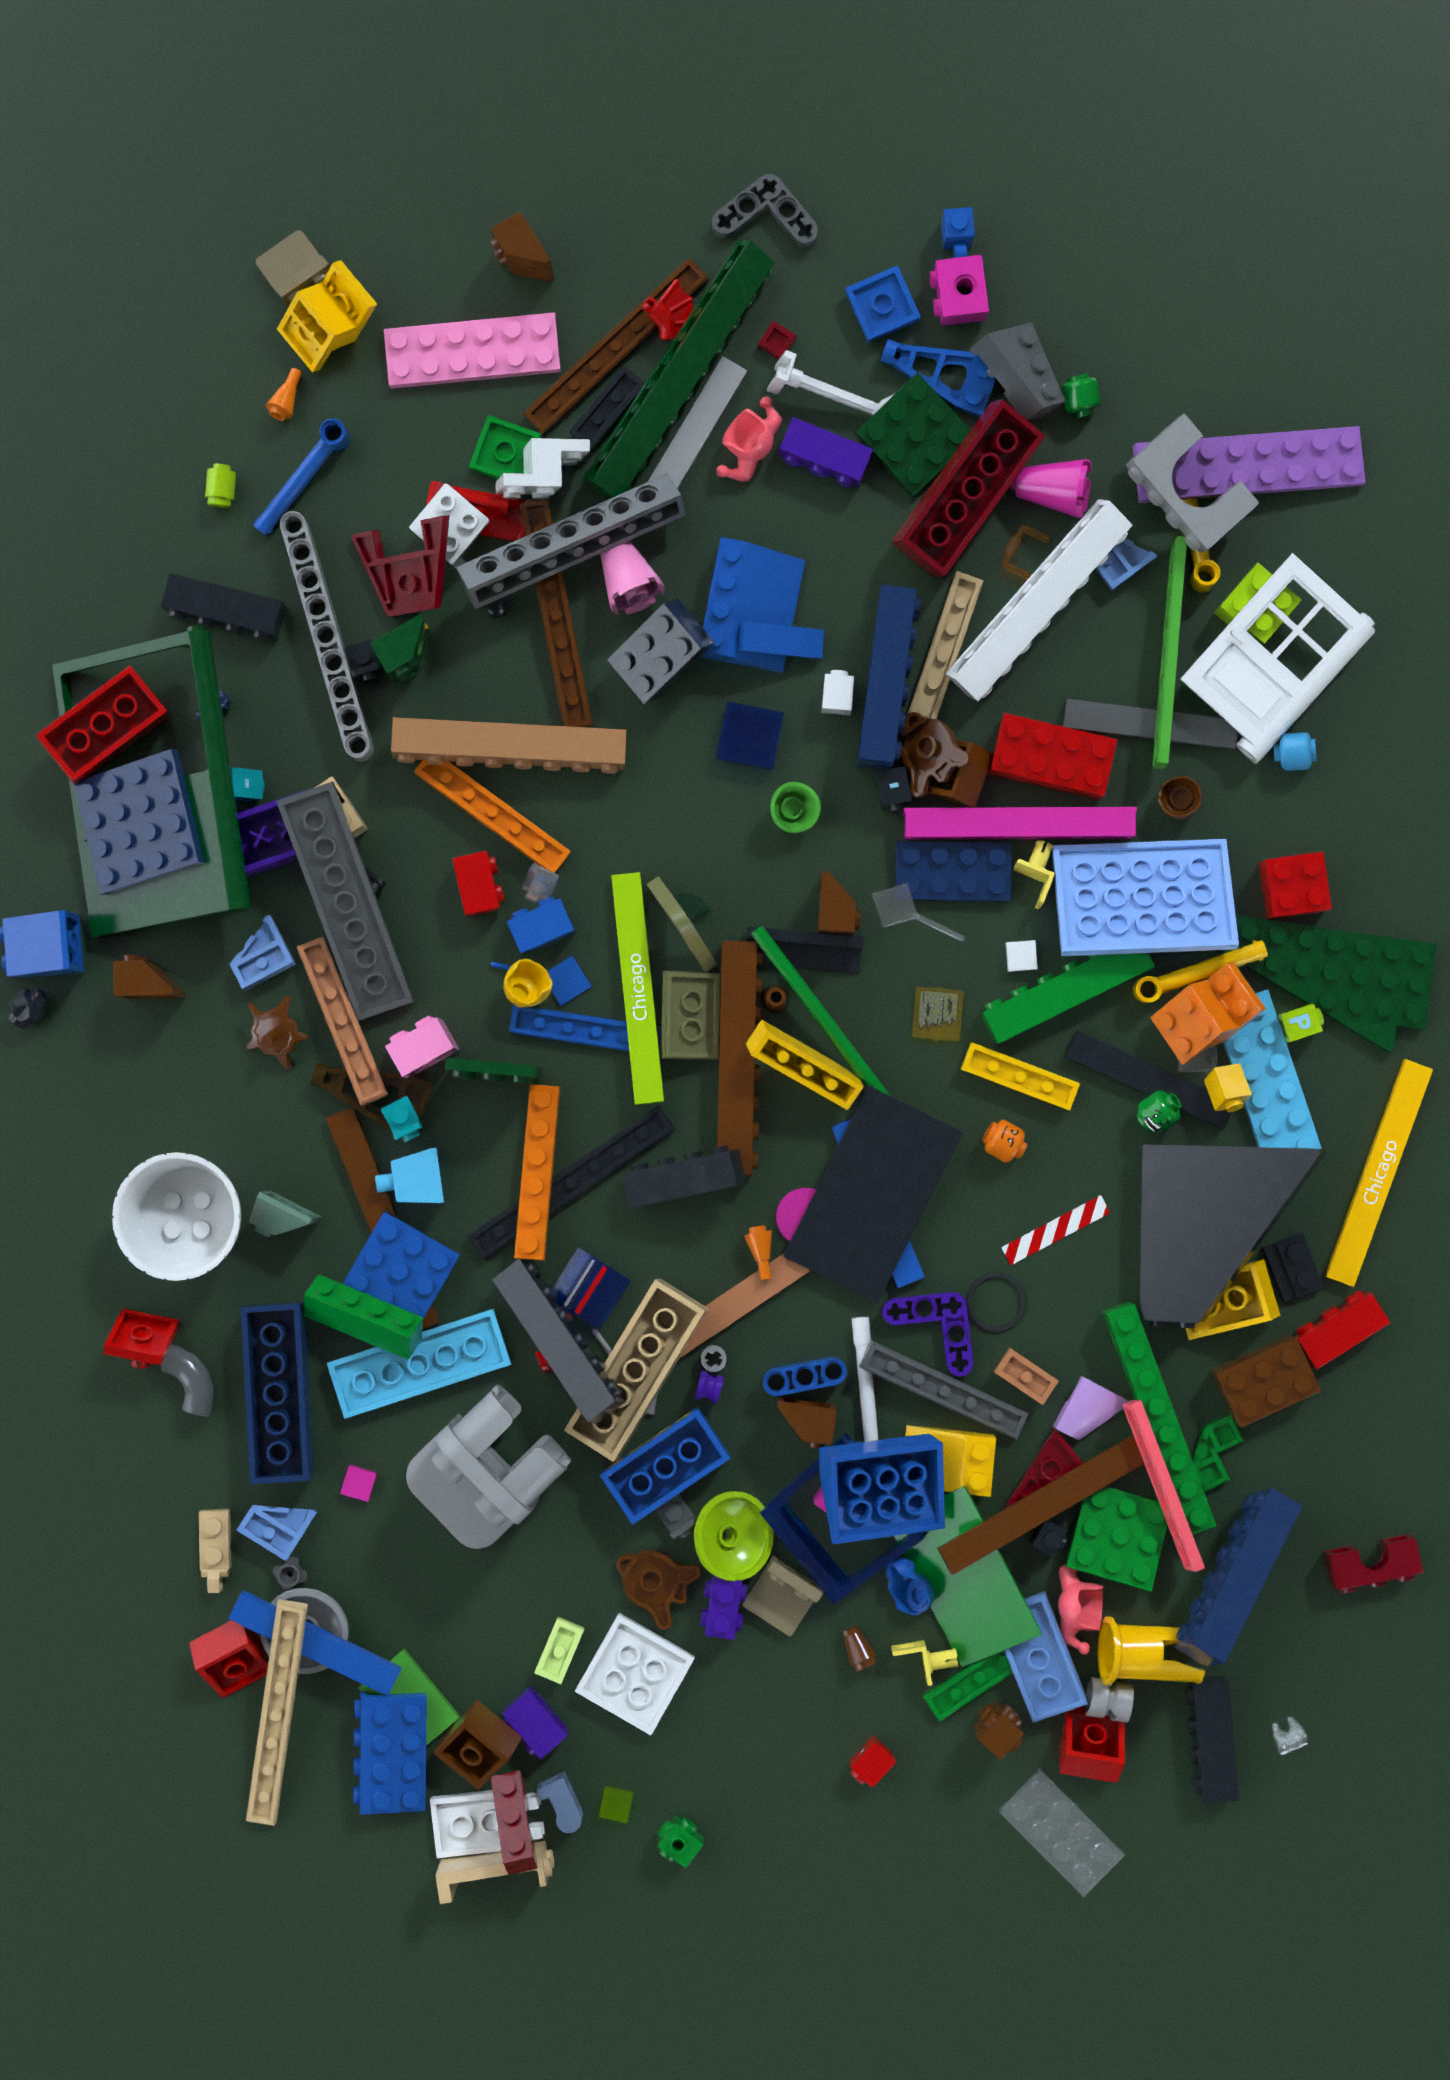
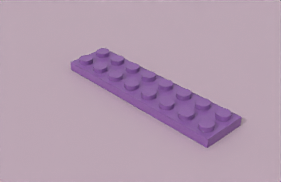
M1360 427L1201 438L1177 460L1172 472L1173 487L1181 500L1220 497L1229 487L1239 481H1242L1252 494L1362 486L1366 483ZM1150 442L1135 443L1133 445V455L1138 454ZM1141 483L1137 484L1139 503L1151 502L1147 497L1148 491Z

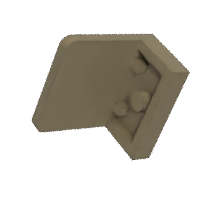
M301 230L295 231L256 259L257 267L287 308H289L298 291L321 283L330 269L323 255H319Z

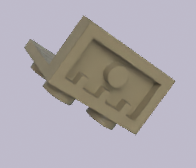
M773 1555L746 1596L743 1607L786 1635L792 1636L812 1603H817L821 1598L823 1589L822 1586Z

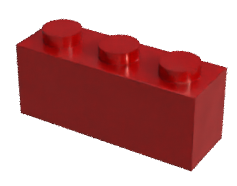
M1358 1290L1345 1298L1347 1302L1339 1308L1332 1306L1322 1312V1318L1317 1322L1312 1323L1309 1321L1296 1329L1298 1334L1294 1335V1337H1297L1311 1368L1319 1369L1391 1323L1372 1293Z

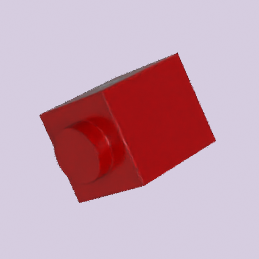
M873 1735L849 1760L850 1766L853 1769L850 1773L860 1784L864 1785L866 1782L873 1788L895 1765V1755Z

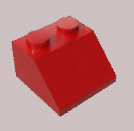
M232 1620L189 1643L195 1670L222 1698L267 1675L269 1657L256 1632Z
M1085 1706L1065 1712L1059 1748V1774L1117 1783L1125 1765V1723L1113 1721L1109 1718V1715H1105L1103 1718L1086 1716Z

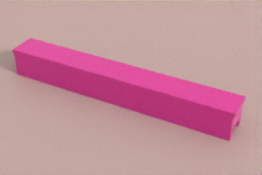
M1137 807L904 808L902 811V816H904V840L1132 839V836H1136Z

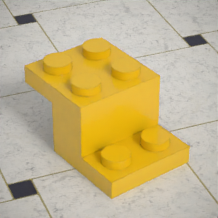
M339 260L332 263L321 283L296 293L277 330L313 373L321 370L331 351L356 341L377 303L345 264Z

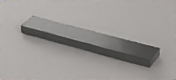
M1066 699L1063 727L1085 732L1154 740L1157 710ZM1173 712L1170 742L1229 750L1236 748L1237 730L1223 718Z
M872 1340L859 1365L860 1368L1015 1440L1018 1439L1029 1413Z

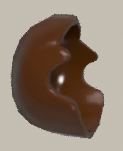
M1174 776L1162 784L1158 794V803L1165 815L1173 819H1187L1199 810L1203 797L1202 790L1195 780L1187 776Z

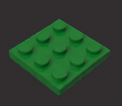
M1107 1486L1081 1500L1065 1567L1152 1592L1168 1526L1159 1502Z

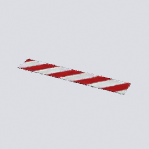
M1100 1195L1001 1248L1010 1265L1104 1217L1110 1211Z

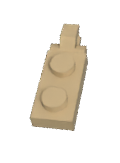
M230 1509L199 1511L201 1577H207L208 1593H220L223 1590V1577L229 1576V1569L231 1568Z

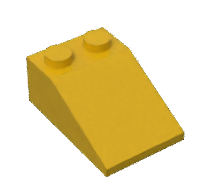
M1264 1259L1246 1263L1204 1322L1195 1323V1328H1185L1189 1340L1271 1321L1281 1316Z
M906 1425L905 1437L931 1434L943 1443L944 1491L952 1492L966 1486L970 1495L991 1497L996 1437L993 1434Z

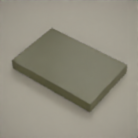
M663 971L661 1058L719 1060L721 973Z

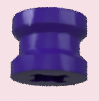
M702 1370L694 1399L701 1400L706 1398L711 1403L717 1404L724 1376H710L708 1372Z

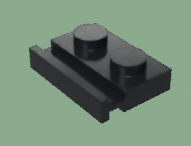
M1300 1232L1276 1241L1273 1244L1261 1247L1282 1302H1287L1290 1299L1324 1288L1303 1233Z

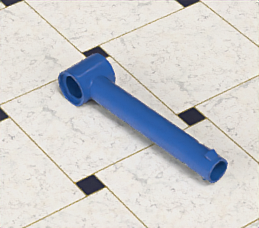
M330 418L321 424L319 429L321 439L274 497L267 509L263 511L259 518L255 517L253 526L266 537L274 532L272 529L279 519L285 514L333 451H341L349 445V431L338 419ZM334 429H340L341 436L335 441L329 440V433Z

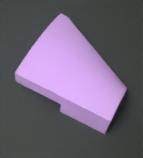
M1081 1376L1069 1400H1066L1053 1427L1077 1440H1081L1123 1410V1403L1128 1402V1400Z

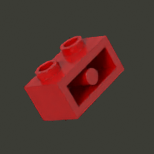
M487 851L452 858L465 915L472 917L502 910L500 903L505 902L502 886H496L494 874L499 873L495 856L490 857Z

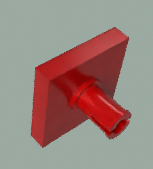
M122 1308L104 1344V1354L131 1359V1365L134 1368H137L138 1361H140L139 1369L147 1368L150 1363L162 1365L179 1329V1319Z

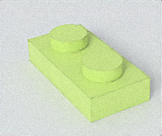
M557 1617L534 1673L562 1684L583 1634L584 1627Z

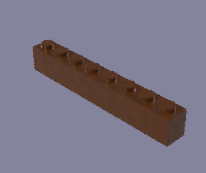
M722 941L717 1147L728 1145L729 1151L739 1149L744 1174L752 1175V1169H758V1152H752L753 1140H758L759 1123L753 1122V1111H759V1094L754 1093V1082H760V1065L754 1064V1057L751 1056L746 1042L754 1032L755 1024H759L761 1021V1007L756 1006V995L762 994V978L756 977V966H762V949L757 948V942Z

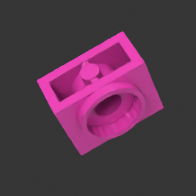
M982 255L936 260L934 271H930L931 289L936 288L937 299H933V309L935 317H940L941 326L986 321L989 307ZM959 286H966L971 290V293L962 295L958 292L957 288Z

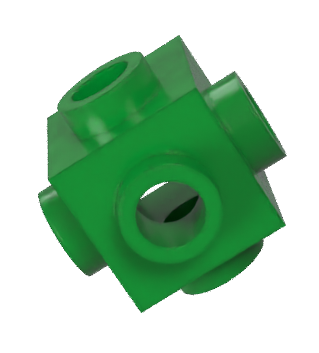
M676 1815L671 1822L666 1820L658 1830L657 1847L660 1848L659 1853L670 1862L675 1860L686 1869L704 1845V1836L697 1832L698 1828L692 1821L685 1817L682 1820Z

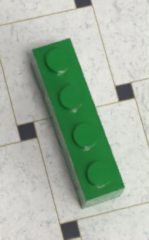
M318 1274L304 1294L305 1317L409 1360L422 1340L423 1317Z

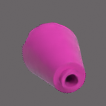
M1082 459L1023 467L1012 482L1011 490L1016 492V497L1076 518H1082L1084 516L1083 512L1086 513L1089 501L1091 481H1089V477H1086V473H1092V461Z

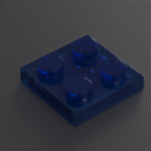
M727 701L716 759L773 770L784 712Z

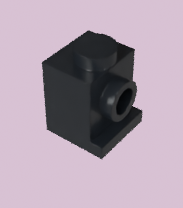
M1049 1519L1035 1527L1028 1540L1032 1546L1053 1557L1056 1551L1061 1552L1068 1538L1065 1534L1068 1528Z

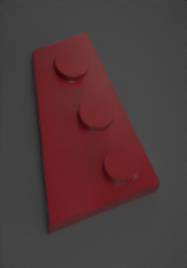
M1056 1428L1053 1429L1005 1504L1006 1507L1083 1463Z

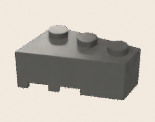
M1032 322L988 333L969 349L974 356H980L989 368L986 372L991 378L996 377L1006 390L1003 394L1016 411L1028 421L1048 416L1065 402Z

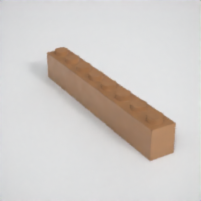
M393 717L391 753L392 758H396L400 763H415V760H427L428 764L443 765L444 761H454L458 766H473L474 762L485 763V766L490 768H501L503 764H513L514 768L531 769L532 766H543V769L548 771H559L561 767H571L572 771L589 772L590 769H601V772L606 774H616L619 770H624L626 730Z

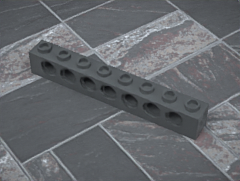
M664 474L456 567L464 590L474 608L477 609L685 516L682 497L669 475Z

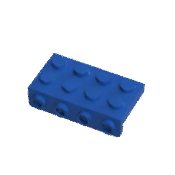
M360 1691V1700H354V1718H359V1729H354V1747H359V1757H354L353 1768L354 1776L359 1775V1786H353V1803L359 1804L360 1815L425 1811L426 1693L389 1694L386 1696L384 1694L367 1695L366 1691Z

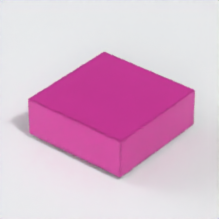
M350 1464L340 1494L369 1502L378 1472Z

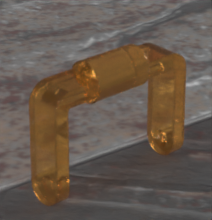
M1022 525L1015 536L1011 535L1004 550L1006 556L1002 565L1005 569L1025 579H1029L1031 577L1029 572L1009 563L1022 541L1020 538L1023 532L1048 543L1050 537L1027 525Z

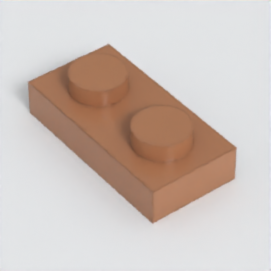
M1010 1347L993 1371L1042 1405L1059 1382Z

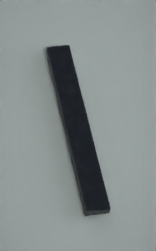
M658 1105L552 1178L549 1215L675 1130L661 1107ZM519 1201L467 1236L483 1260L516 1238Z

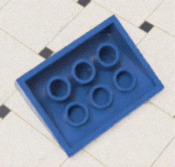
M721 537L703 623V629L715 644L701 657L783 673L786 656L739 651L740 622L748 621L792 626L805 560L749 542Z
M931 1434L819 1448L820 1480L833 1544L945 1529L943 1443Z

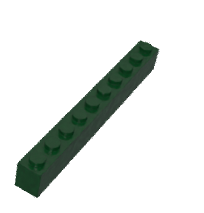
M751 240L738 241L582 478L584 482L607 500L631 489L630 484L634 477L644 470L647 463L646 459L661 444V436L676 421L678 410L693 395V387L708 372V364L723 349L725 344L723 341L739 325L740 315L744 309L754 302L757 289L769 279L771 275L770 270L775 261Z

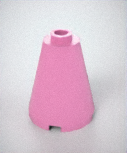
M631 541L600 553L609 605L615 614H619L618 610H625L626 614L642 611L656 602L655 596L659 592L661 596L664 594L665 587L662 580Z

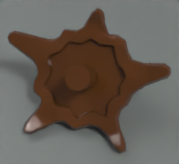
M285 996L278 1006L265 1012L259 1011L252 1002H248L254 1023L250 1028L252 1038L246 1044V1048L250 1050L259 1048L264 1054L275 1056L286 1070H291L289 1053L295 1050L297 1042L308 1039L307 1034L297 1030V1022L288 1016L291 997Z

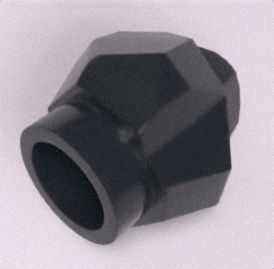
M22 989L9 1002L11 1009L8 1013L9 1020L17 1027L25 1029L30 1024L43 1019L48 1001L45 992L41 989Z

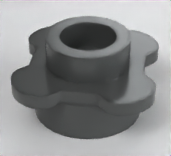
M295 1556L289 1557L286 1563L276 1565L273 1569V1575L277 1577L284 1591L292 1590L297 1583H303L308 1578L307 1572L301 1569L299 1559ZM292 1571L293 1576H288V1572Z

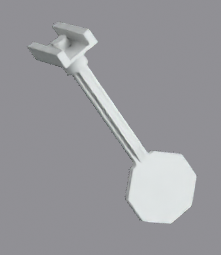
M785 350L775 364L774 370L777 371L776 375L766 390L777 395L785 384L795 388L799 386L870 415H873L893 396L891 395L881 400L880 403H875L803 374V371L793 368L797 354Z

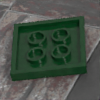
M917 372L854 434L865 446L873 449L872 454L908 494L914 497L945 467L970 430Z
M446 1058L445 1066L446 1070L453 1071L452 1076L458 1078L476 1079V1074H482V1079L505 1082V1076L512 1077L511 1082L534 1084V1079H541L542 1068L536 1065Z

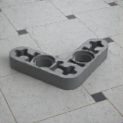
M774 174L761 176L719 209L712 218V230L721 239L733 237L766 210L772 214L799 247L809 248L814 245L818 237V226L781 179ZM764 185H775L773 194L768 191L762 195L763 203L761 204L758 196L764 192ZM744 200H751L755 204V209L750 213H744L740 210L739 204ZM784 204H790L795 208V214L789 218L783 217L779 212L780 207ZM734 209L737 217L730 221V228H719L720 219H723L725 222L733 217L731 210ZM799 217H802L799 223L804 230L811 229L810 238H807L805 235L799 236L800 228L796 224Z

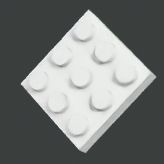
M618 1613L577 1685L575 1692L652 1735L695 1656Z

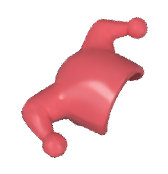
M765 396L760 400V406L766 411V419H762L747 408L728 427L722 439V444L737 456L738 468L728 469L727 466L720 465L716 470L720 478L728 477L739 482L750 481L758 460L767 456L772 449L774 435L781 425L782 418L772 406L770 397Z
M1064 1564L1058 1570L1062 1593L1058 1600V1610L1061 1616L1059 1628L1065 1643L1078 1649L1079 1653L1084 1655L1090 1651V1646L1086 1642H1080L1076 1638V1633L1079 1630L1100 1631L1103 1585L1082 1582L1077 1576L1079 1571L1066 1568Z

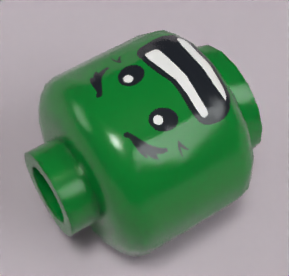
M1157 1090L1139 1103L1137 1119L1146 1131L1162 1133L1180 1120L1181 1113L1179 1108H1181V1102L1175 1094H1168L1163 1090Z

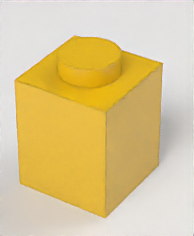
M1240 1063L1214 1067L1204 1079L1215 1111H1237L1244 1106V1103L1252 1095Z

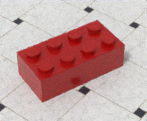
M130 665L36 734V737L73 785H76L81 780L90 777L168 718V712Z
M1004 713L1000 719L992 753L994 755L988 774L1100 801L1105 796L1118 739Z

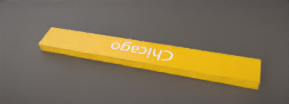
M1403 1059L1325 1277L1352 1287L1355 1286L1433 1069Z

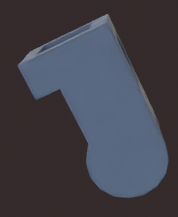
M565 1771L538 1783L536 1791L541 1801L549 1798L557 1814V1827L564 1833L577 1831L581 1826L583 1811Z

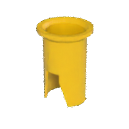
M1105 1616L1101 1622L1097 1644V1659L1100 1678L1104 1685L1111 1686L1117 1678L1185 1681L1200 1684L1203 1681L1205 1670L1175 1660H1164V1646L1177 1644L1176 1634L1180 1627L1117 1624L1114 1618Z

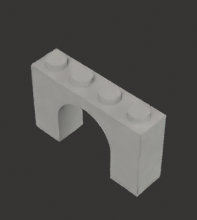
M1184 413L1176 418L1125 465L1129 469L1128 474L1131 479L1137 484L1141 483L1148 491V499L1155 506H1160L1167 514L1165 517L1168 523L1175 529L1179 528L1185 535L1184 540L1192 550H1197L1201 553L1211 548L1253 510L1259 502L1242 481L1229 487L1208 507L1190 506L1178 497L1172 483L1173 468L1177 460L1203 437L1201 432Z

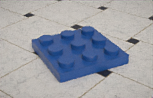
M385 1211L343 1284L419 1315L424 1320L461 1254Z

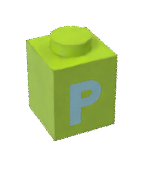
M1314 1004L1277 1015L1286 1043L1323 1031L1321 1025L1324 1024V1018L1320 1009L1315 1008Z

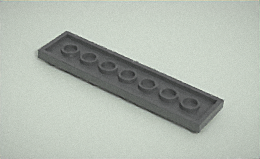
M332 781L277 800L278 808L358 1021L413 1002L411 991L334 782Z

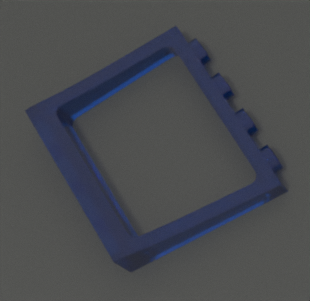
M845 1433L831 1446L859 1443L860 1441L854 1442ZM818 1457L769 1500L760 1511V1514L831 1602L835 1604L874 1574L921 1542L928 1532L908 1534L907 1537L854 1574L845 1575L786 1502L790 1496L820 1470Z

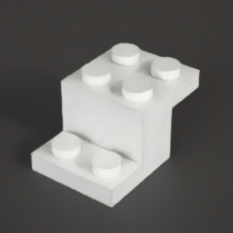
M532 438L523 448L524 474L503 473L496 482V494H503L506 499H521V495H532L534 500L550 499L549 495H554L562 487L561 465H577V461H581L590 452V440Z

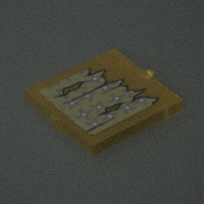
M942 986L937 988L916 987L912 1037L933 1039L934 1042L938 1040L960 1041L964 991L943 989Z

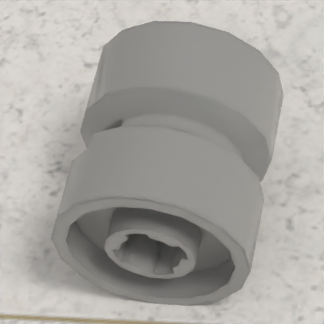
M1091 1677L1086 1691L1088 1704L1085 1705L1086 1716L1103 1718L1105 1715H1109V1718L1113 1721L1129 1722L1134 1700L1133 1685L1116 1681L1114 1685L1107 1686L1102 1683L1101 1678Z

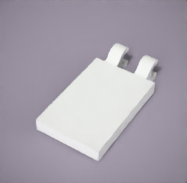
M493 1790L432 1796L430 1798L437 1858L501 1851ZM527 1793L529 1810L539 1809L541 1799L538 1793ZM544 1821L529 1823L533 1839L543 1838L542 1834H545Z

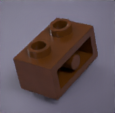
M996 1700L993 1705L987 1704L978 1714L980 1719L973 1725L978 1740L999 1760L1008 1751L1012 1753L1022 1744L1024 1732L1020 1725L1023 1722L1019 1719L1018 1713L1009 1704L1006 1703L1002 1706Z

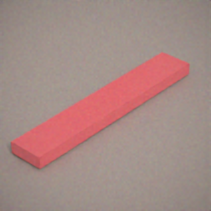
M1131 1400L1123 1403L1124 1412L1183 1567L1194 1572L1205 1568L1143 1404L1141 1400Z

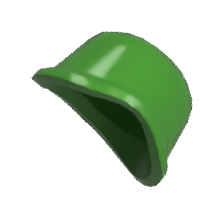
M788 782L781 785L774 792L770 805L771 816L775 824L783 831L789 833L803 832L811 828L818 820L821 810L820 800L815 791L800 782Z

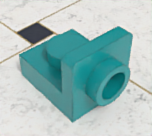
M408 1096L381 1109L394 1134L395 1140L402 1138L405 1143L420 1135L418 1129L424 1126Z

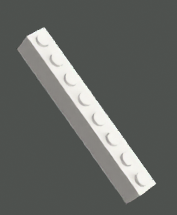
M1098 499L945 675L968 697L977 701L986 697L992 691L996 680L1009 672L1012 662L1017 656L1029 649L1032 639L1049 626L1053 615L1067 606L1070 601L1069 597L1075 590L1080 589L1087 583L1089 574L1107 560L1111 549L1124 541L1128 535L1127 531L1132 527V524L1110 501Z

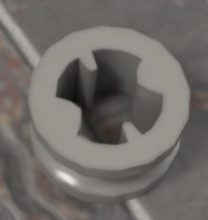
M710 1345L702 1351L701 1364L707 1371H720L726 1364V1353L720 1346ZM715 1351H718L721 1354L719 1356V1359H722L719 1365L717 1363H714L712 1366L708 1365L706 1362L709 1359L705 1358L708 1352L713 1354Z

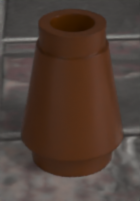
M770 985L763 991L761 1002L767 1011L780 1013L788 1007L790 995L783 986ZM778 992L781 995V1001L778 1003L772 1002L770 998L772 993Z
M858 1625L842 1632L850 1666H853L856 1672L877 1663L875 1658L877 1654Z

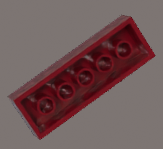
M1003 399L991 402L891 540V543L934 578L945 576L1045 438V435Z

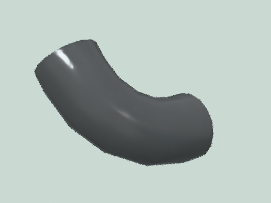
M171 1344L162 1363L161 1372L173 1375L183 1384L185 1397L182 1410L191 1414L209 1417L214 1394V1386L209 1370L196 1355Z

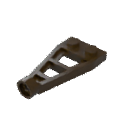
M320 1063L316 1065L311 1085L327 1090L376 1123L391 1130L381 1109L376 1107L373 1102L361 1106L357 1098L344 1091L345 1083L349 1079L346 1069L330 1068ZM379 1072L385 1086H394L398 1089L399 1095L397 1100L405 1096L409 1097L422 1121L434 1083L413 1076L405 1078L398 1073ZM328 1074H330L331 1080L328 1083H325Z

